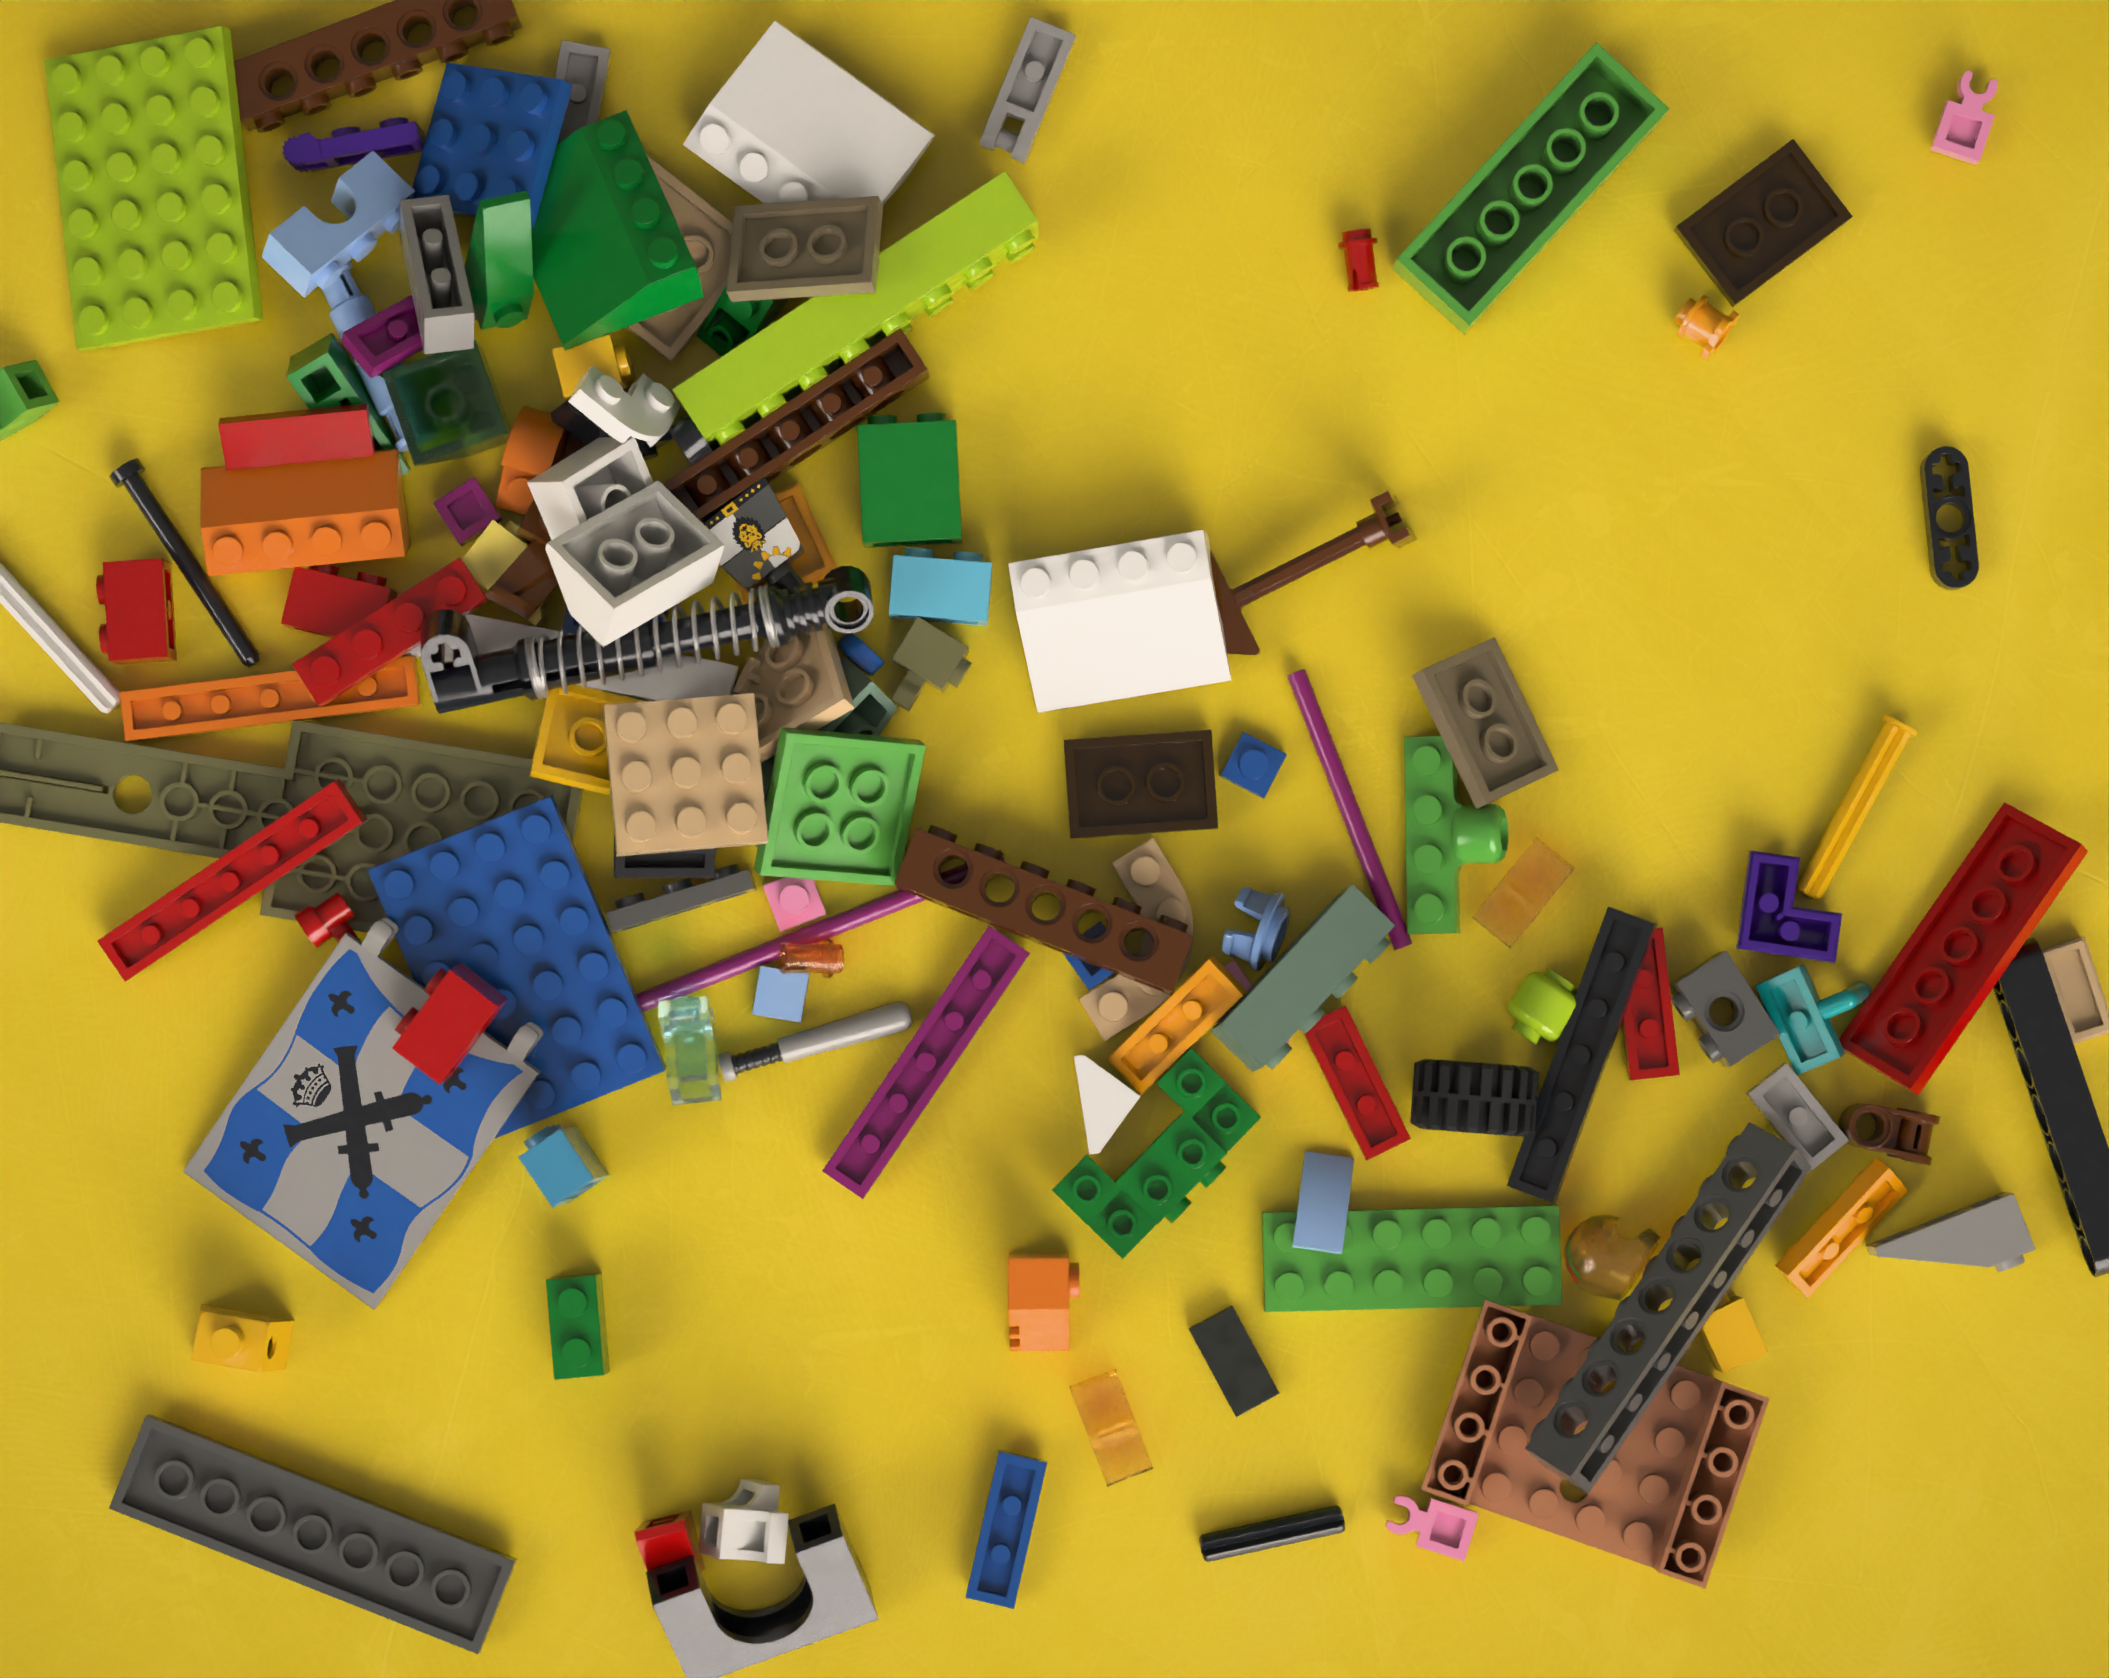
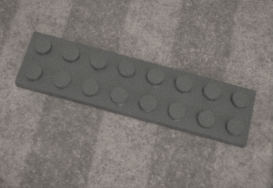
M151 1414L145 1416L109 1507L111 1510L476 1654H479L482 1650L517 1561L514 1557Z

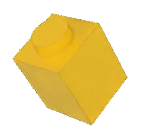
M1726 1292L1699 1331L1715 1369L1722 1373L1768 1353L1744 1298L1737 1295L1729 1298Z

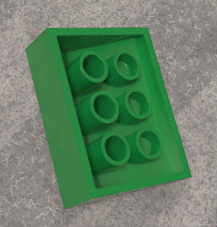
M627 110L583 126L557 144L534 228L531 227L533 277L564 350L566 351L704 297L694 260Z

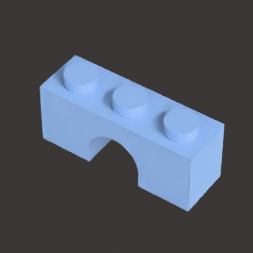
M371 151L338 178L330 201L343 213L347 221L339 224L324 222L303 206L269 233L262 258L303 297H306L318 286L325 290L338 279L343 271L342 267L352 258L356 262L364 259L376 246V239L385 231L393 234L400 229V200L412 199L415 190L374 151Z

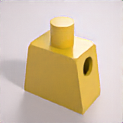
M202 1304L191 1360L256 1372L285 1370L295 1320ZM272 1337L271 1350L269 1355H267L268 1344Z

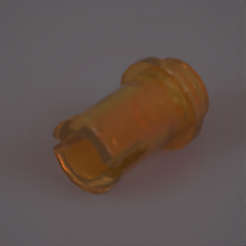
M825 939L823 944L782 942L780 945L781 950H779L778 960L781 974L822 973L824 978H831L833 974H840L843 970V947L841 944H834L831 939Z

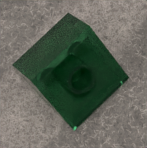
M474 340V349L435 353L382 372L415 467L469 457L507 443L511 428L484 350L476 340Z

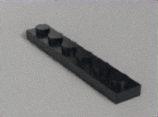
M1613 907L1607 908L1575 996V1008L1563 1029L1537 1100L1535 1132L1524 1137L1507 1186L1550 1203L1557 1201L1657 923Z

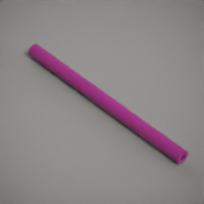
M1302 669L1287 676L1373 898L1377 908L1395 925L1388 933L1393 949L1395 951L1413 944L1410 935L1407 934L1406 925L1306 670Z

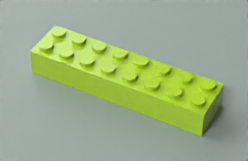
M1004 171L880 252L876 292L814 296L672 390L711 450L714 451L901 328L906 335L913 328L910 322L926 312L929 317L940 313L953 303L954 300L951 295L967 285L970 290H974L983 285L994 276L992 268L1007 258L1012 264L1027 256L1035 249L1033 241L1038 239V220Z

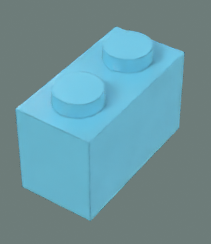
M905 548L904 556L893 555L888 613L890 618L916 620L919 617L929 622L988 626L992 563L983 562V554L954 552L953 559L934 558V550Z

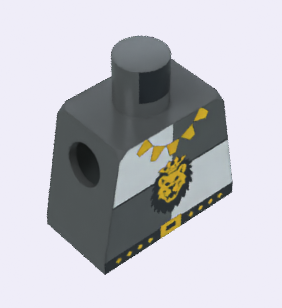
M764 477L704 523L725 545L719 566L747 592L751 588L757 590L759 586H763L765 583H768V585L774 584L780 589L788 588L789 593L794 592L793 586L800 585L801 590L806 587L803 580L790 565L802 556L805 551L772 488Z

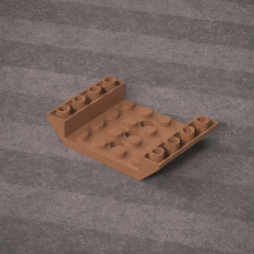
M1484 1299L1420 1489L1466 1506L1471 1504L1644 1564L1654 1568L1659 1573L1706 1588L1769 1398L1676 1365L1589 1494L1585 1493L1579 1500H1567L1563 1498L1560 1492V1483L1563 1478L1542 1466L1525 1447L1530 1442L1534 1427L1538 1422L1547 1417L1558 1401L1563 1385L1569 1379L1574 1378L1587 1359L1588 1350L1597 1337ZM1588 1421L1582 1422L1576 1428L1574 1435L1586 1427Z

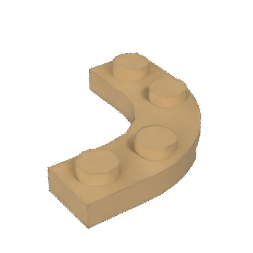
M1154 838L1111 863L1135 904L1142 907L1141 916L1157 922L1161 915L1174 918L1188 925L1186 933L1194 934L1193 916L1186 892ZM1144 931L1143 944L1137 954L1138 957L1148 954L1154 944L1151 936ZM1192 947L1187 957L1182 973L1180 975V978L1178 980V983L1182 979L1184 972L1188 966ZM1117 975L1079 1000L1100 1035L1106 1041L1158 1008L1170 995Z

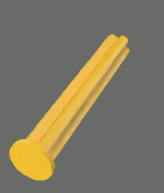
M1882 715L1881 721L1885 723L1797 883V890L1813 900L1822 898L1910 736L1916 738L1918 734L1916 730L1897 719Z

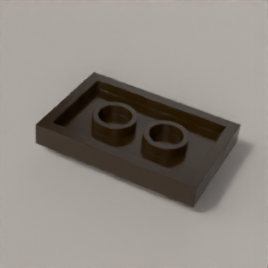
M1792 139L1677 225L1674 231L1730 305L1734 307L1848 222L1853 216L1795 140Z
M1211 730L1064 740L1070 839L1218 829Z

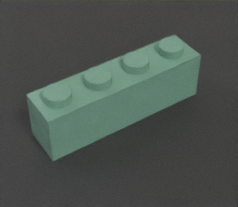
M1353 884L1348 886L1328 904L1247 991L1248 993L1210 1031L1252 1072L1265 1065L1273 1069L1291 1051L1292 1047L1286 1042L1298 1029L1304 1034L1307 1033L1323 1017L1325 1012L1320 1008L1322 1003L1331 994L1338 999L1353 985L1358 977L1352 971L1364 958L1369 963H1372L1389 946L1391 942L1385 936L1395 925Z

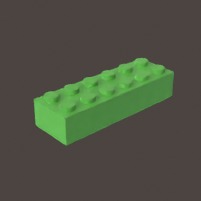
M1596 42L1400 254L1392 269L1465 335L1662 121L1669 108Z

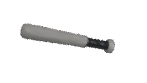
M897 1001L809 1030L778 1038V1042L769 1044V1046H762L761 1048L748 1050L737 1055H731L729 1051L723 1052L718 1055V1060L724 1080L731 1082L737 1079V1074L750 1071L760 1066L774 1064L777 1061L788 1063L906 1031L912 1026V1016L908 1005L903 1001Z

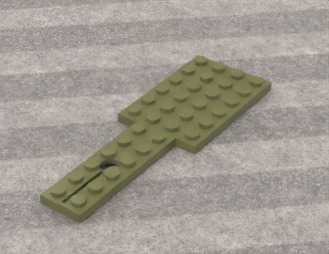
M295 720L292 722L285 769L0 723V769H2L0 770V775L103 792L104 787L102 786L109 787L108 794L0 776V823L221 858L335 780L340 779L367 820L266 887L263 892L260 915L297 921L294 917L295 914L310 904L315 908L339 891L355 914L347 922L353 930L369 932L375 922L385 917L387 918L368 870L370 868L550 795H553L574 844L583 789L529 777L532 759ZM131 775L143 777L148 781L152 789L150 804L145 810L136 814L124 812L115 800V790L118 783Z

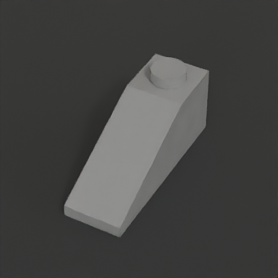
M2007 1192L1999 1193L1866 1245L1869 1255L1877 1257L1981 1267L1995 1265L1997 1272L2008 1270L2024 1263L2023 1254L2035 1250L2014 1193Z

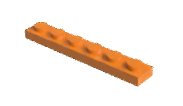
M415 656L399 657L323 707L318 706L296 670L119 692L124 736L127 742L293 722V720L304 721L421 706Z

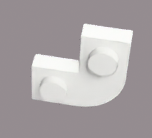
M593 365L581 376L568 401L617 441L624 443L632 436L646 441L650 447L654 446L668 432L681 406L665 386L655 383L644 373L640 375L631 385L628 393H626L617 380L609 375H604Z

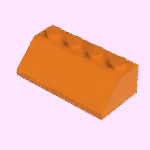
M398 448L375 450L374 456L234 470H226L225 465L201 468V534L207 575L214 576L405 557L411 545Z

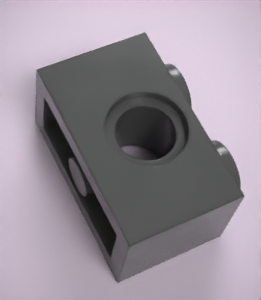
M1727 951L1715 954L1670 983L1676 994L1671 996L1673 1005L1686 1022L1693 1018L1703 1034L1697 1039L1698 1043L1713 1064L1720 1060L1724 1067H1731L1781 1035ZM1719 997L1728 1000L1733 1008V1016L1724 1026L1715 1024L1709 1015L1711 1003Z

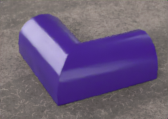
M1749 851L1736 949L1830 963L1836 962L1842 914L1793 907L1800 857Z

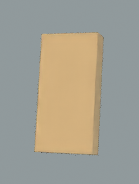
M2079 937L2042 949L2073 1044L2109 1033V1009L2085 937Z

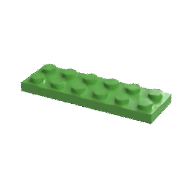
M1559 1205L1348 1210L1342 1254L1292 1247L1297 1211L1262 1212L1265 1312L1482 1307L1484 1299L1503 1306L1562 1305Z

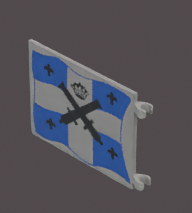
M386 917L373 924L363 943L349 933L344 934L183 1170L185 1174L373 1310L380 1304L541 1072L525 1059L544 1033L538 1025L528 1022L520 1027L509 1046L506 1047L484 1031L452 1076L440 1085L392 1049L401 1036L395 1031L399 1022L412 1007L419 1011L430 996L424 992L425 988L380 956L399 931V926Z

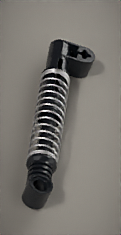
M840 566L832 569L825 575L823 580H819L818 587L816 588L810 582L805 583L806 590H801L800 585L793 586L794 592L789 593L788 588L780 589L774 584L764 585L763 588L759 586L758 591L754 588L750 589L748 604L744 605L739 595L732 592L729 599V608L725 609L719 598L713 596L710 602V612L705 613L700 602L694 600L691 606V616L686 617L681 606L675 605L672 610V620L667 621L662 612L659 614L662 620L661 623H658L657 615L653 618L652 625L647 621L604 647L580 625L577 634L569 635L567 631L561 629L557 638L550 639L546 634H541L538 642L533 636L530 638L526 637L525 639L518 640L513 648L481 655L478 653L471 626L466 617L451 609H440L430 613L422 623L421 662L438 713L442 714L520 696H526L531 700L542 699L543 697L548 698V690L561 687L563 692L567 694V686L579 683L586 690V682L600 679L601 684L605 685V678L619 675L620 680L624 681L625 673L638 671L639 675L643 677L644 669L657 667L658 671L662 673V658L673 655L677 667L681 669V654L692 651L696 663L700 665V650L710 647L713 649L715 659L719 661V645L731 643L734 655L738 656L740 653L738 641L750 639L753 650L757 652L759 649L757 637L760 636L768 640L771 647H780V645H787L792 637L798 636V629H802L803 634L810 633L811 626H814L816 632L822 631V624L825 623L828 629L833 628L835 631L844 634L856 633L870 624L874 616V606L870 581L867 575L859 568ZM845 597L856 598L851 602L839 601L840 599ZM734 598L736 599L738 606H734ZM715 602L717 603L718 608H719V610H716V611H715ZM696 606L700 612L698 615H696ZM677 610L681 616L680 619H677ZM445 643H447L449 649L453 650V661L445 662Z

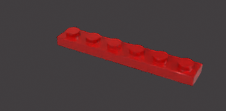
M337 779L109 932L97 942L126 982L366 821L367 818L341 780Z

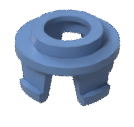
M1242 887L1234 905L1249 916L1259 920L1260 923L1256 933L1226 930L1223 935L1221 950L1233 958L1237 956L1250 962L1251 969L1260 971L1266 961L1273 962L1280 951L1288 928L1290 908L1285 907L1284 893L1276 891L1273 895L1254 891L1251 887Z

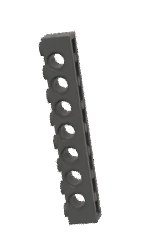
M1750 1122L1741 1135L1736 1136L1730 1142L1725 1158L1714 1174L1704 1180L1699 1189L1697 1199L1686 1215L1681 1216L1675 1222L1670 1238L1659 1254L1647 1263L1643 1271V1277L1631 1295L1620 1302L1615 1312V1318L1602 1337L1597 1338L1592 1343L1587 1353V1359L1574 1378L1569 1379L1563 1385L1559 1393V1399L1545 1419H1542L1534 1427L1530 1442L1525 1449L1542 1466L1589 1494L1811 1169V1166L1796 1147ZM1756 1177L1752 1185L1742 1189L1747 1180ZM1728 1218L1722 1227L1714 1229L1720 1220ZM1700 1258L1699 1263L1694 1268L1686 1270L1690 1262ZM1672 1299L1666 1309L1658 1311L1664 1301ZM1644 1339L1639 1349L1630 1352L1632 1346L1637 1341ZM1616 1380L1611 1390L1602 1393L1604 1387L1609 1382ZM1588 1421L1585 1429L1574 1435L1576 1428L1582 1422Z

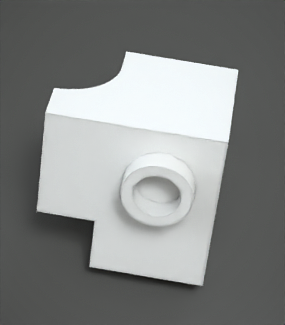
M740 1479L739 1487L730 1499L721 1503H703L698 1552L718 1559L785 1564L789 1513L778 1511L780 1485L759 1479Z

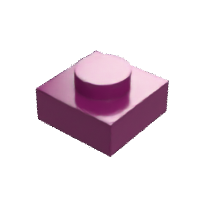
M475 477L433 503L461 546L482 534L492 520L497 523L503 520Z

